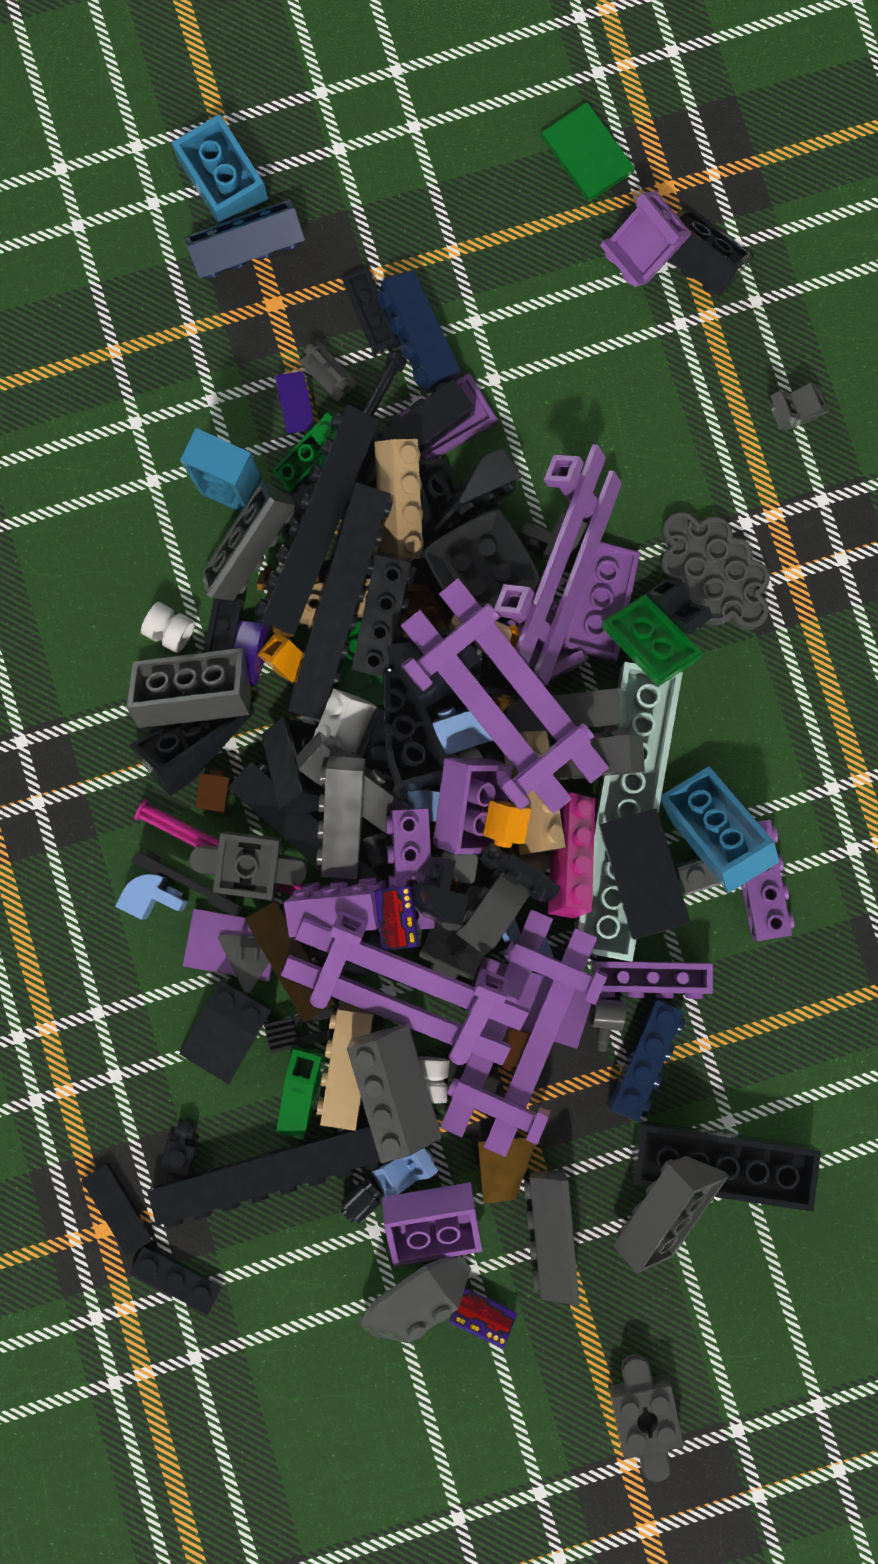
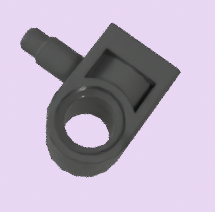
M599 997L596 1005L591 1004L589 1024L594 1028H599L598 1051H607L611 1030H623L626 1015L625 1001Z

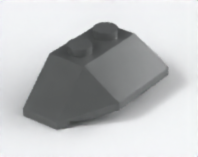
M461 1255L440 1258L424 1265L375 1299L365 1314L358 1319L360 1325L374 1337L410 1343L421 1338L427 1330L440 1322H444L453 1312L459 1309L471 1267Z

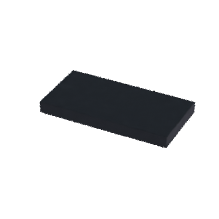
M657 808L600 824L599 829L632 939H638L691 923Z

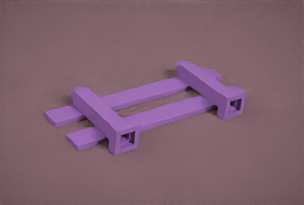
M592 444L581 474L584 462L580 456L553 455L544 481L548 487H559L570 502L533 603L531 601L534 592L530 587L503 584L494 608L499 617L511 618L522 631L515 650L526 664H529L535 647L538 651H541L534 674L543 685H548L622 485L616 473L609 471L599 499L594 495L593 491L606 459L596 444ZM583 521L588 523V528L550 627L545 619Z
M457 578L441 591L439 595L462 624L443 639L421 610H418L400 626L424 655L417 661L409 658L401 666L419 689L423 691L433 684L429 677L436 671L446 681L518 770L519 774L513 779L505 775L497 782L498 786L518 809L522 810L530 803L526 796L534 790L552 814H555L572 798L553 776L554 772L571 759L588 782L592 783L609 767L590 744V740L594 738V735L584 723L577 727L494 624L500 618L497 612L488 603L481 607L459 578ZM476 640L556 740V743L540 757L532 750L458 658L457 654L472 641Z
M532 909L518 942L511 941L504 956L510 961L503 976L510 979L506 1000L515 1004L519 1003L532 970L553 979V983L505 1098L483 1089L493 1062L471 1053L461 1079L454 1078L447 1094L452 1096V1101L440 1127L463 1137L474 1109L488 1114L496 1119L484 1148L504 1157L508 1153L518 1128L529 1133L527 1141L538 1144L551 1111L539 1107L536 1113L526 1107L574 992L579 990L587 994L585 1001L596 1005L608 977V974L599 970L596 971L595 976L584 971L597 937L577 928L573 932L562 961L541 953V947L553 918ZM488 1018L482 1033L503 1041L508 1026Z
M341 910L332 929L303 918L295 940L329 954L323 968L289 954L281 976L314 989L310 998V1003L314 1007L325 1008L332 996L398 1024L404 1025L409 1023L411 1029L453 1045L449 1058L457 1065L467 1063L471 1053L503 1065L512 1045L484 1034L482 1031L488 1018L519 1031L521 1030L530 1009L506 1000L510 979L482 968L477 978L476 986L473 987L361 941L368 921ZM345 961H350L468 1009L469 1012L463 1025L341 976L340 973Z

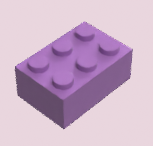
M444 759L433 846L453 854L483 853L490 843L494 844V839L483 836L489 802H508L507 795L498 786L497 782L505 775L511 778L512 765L493 759Z
M366 877L359 879V883L348 884V880H336L330 882V886H320L319 882L302 885V889L294 891L293 895L284 901L289 937L297 936L303 918L332 929L340 910L368 921L365 931L376 930L379 927L375 891L387 888L386 880L376 881V877Z
M471 1182L382 1197L384 1227L393 1266L482 1252Z

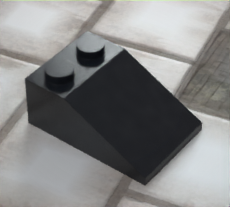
M222 979L204 1006L179 1054L225 1083L230 1084L275 1008L251 993L244 992L243 988L228 979Z

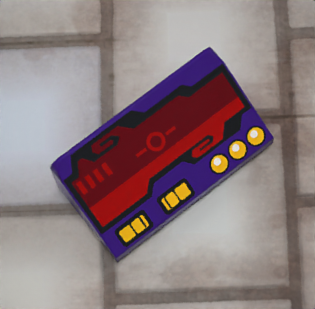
M387 887L375 891L382 949L389 951L419 946L412 887Z
M465 1288L459 1309L452 1313L449 1323L503 1349L516 1320L517 1313Z

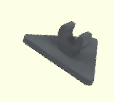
M221 934L218 940L244 992L249 993L268 966L269 961L254 936Z

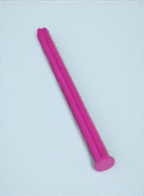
M147 799L143 800L135 814V820L142 819L194 847L201 845L219 846V840L149 805ZM301 883L296 886L279 884L278 890L292 896L293 892L302 889L304 884Z

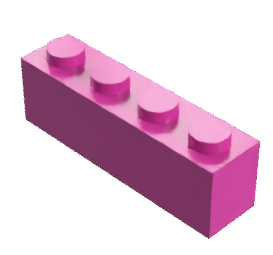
M570 792L568 794L572 799L560 809L566 848L555 849L550 852L549 879L560 886V891L554 899L549 901L548 914L574 919L592 912L595 798Z

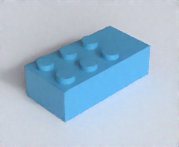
M195 428L180 459L181 463L201 495L241 512L262 480L252 454Z
M710 766L661 795V801L669 820L728 893L779 863L774 841Z

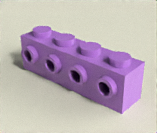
M426 807L390 809V816H385L386 834H391L392 846H387L388 864H393V876H388V886H411L413 888V883L424 884L425 868L429 862V857H431L429 810ZM414 904L417 929L435 928L434 920L424 917Z
M771 820L758 821V824L774 843L778 842L777 829L775 825H771ZM778 854V864L741 885L751 941L792 936L791 929L794 928V918L792 912L787 910L786 900L789 899L787 884L785 882L782 883L780 871H783V860L780 854Z
M590 960V974L595 976L597 970L608 974L599 997H615V992H627V997L644 998L645 992L656 993V998H674V993H685V998L703 999V994H713V964Z

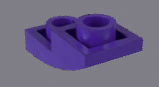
M303 371L275 375L286 433L311 430L314 427V420Z
M240 621L233 649L244 648L250 684L257 685L264 665V661L258 656V653L263 647L268 629L255 624V622Z

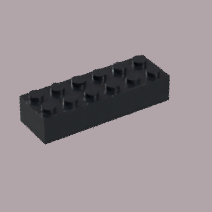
M645 1120L637 1122L630 1179L634 1185L649 1187L658 1180L661 1175L659 1170L668 1160L673 1159L675 1161L687 1156L725 1171L729 1175L715 1197L814 1212L821 1151L813 1145Z

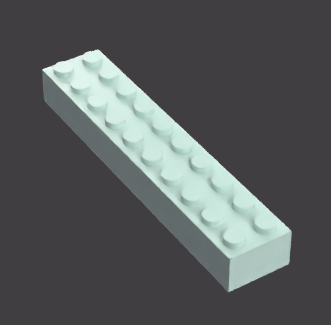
M625 662L620 669L617 688L627 692L629 727H620L619 730H631V735L643 737L645 772L601 776L595 810L592 912L577 917L575 928L597 937L591 952L593 955L633 962L636 939L633 940L631 937L599 825L656 808L659 812L683 672H680L658 687L635 663Z

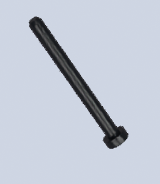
M391 352L387 357L386 363L388 366L362 412L373 417L398 371L404 370L407 361L399 353Z

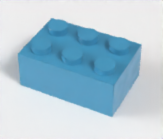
M220 114L172 142L178 162L218 225L238 218L268 200L264 182Z

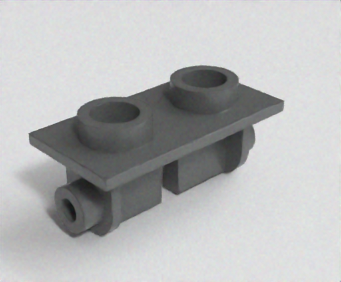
M320 343L317 346L310 344L306 347L304 352L307 355L299 363L338 403L358 383Z

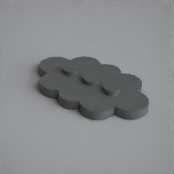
M677 512L669 516L662 528V537L669 547L661 560V570L665 577L685 583L692 603L710 607L713 618L708 620L707 624L718 626L731 620L737 627L744 630H754L760 627L766 621L769 614L768 604L761 594L768 587L770 576L765 565L759 561L752 560V548L749 543L744 539L733 537L732 528L723 518L716 516L708 517L699 523L694 516L686 512Z

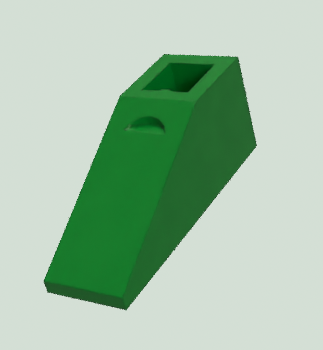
M327 412L272 470L288 492H292L308 480L314 464H319L322 457L319 449L325 437H330L333 429L330 426V422L335 412Z
M302 1046L293 1049L285 1077L276 1133L305 1140L327 1059L325 1053Z

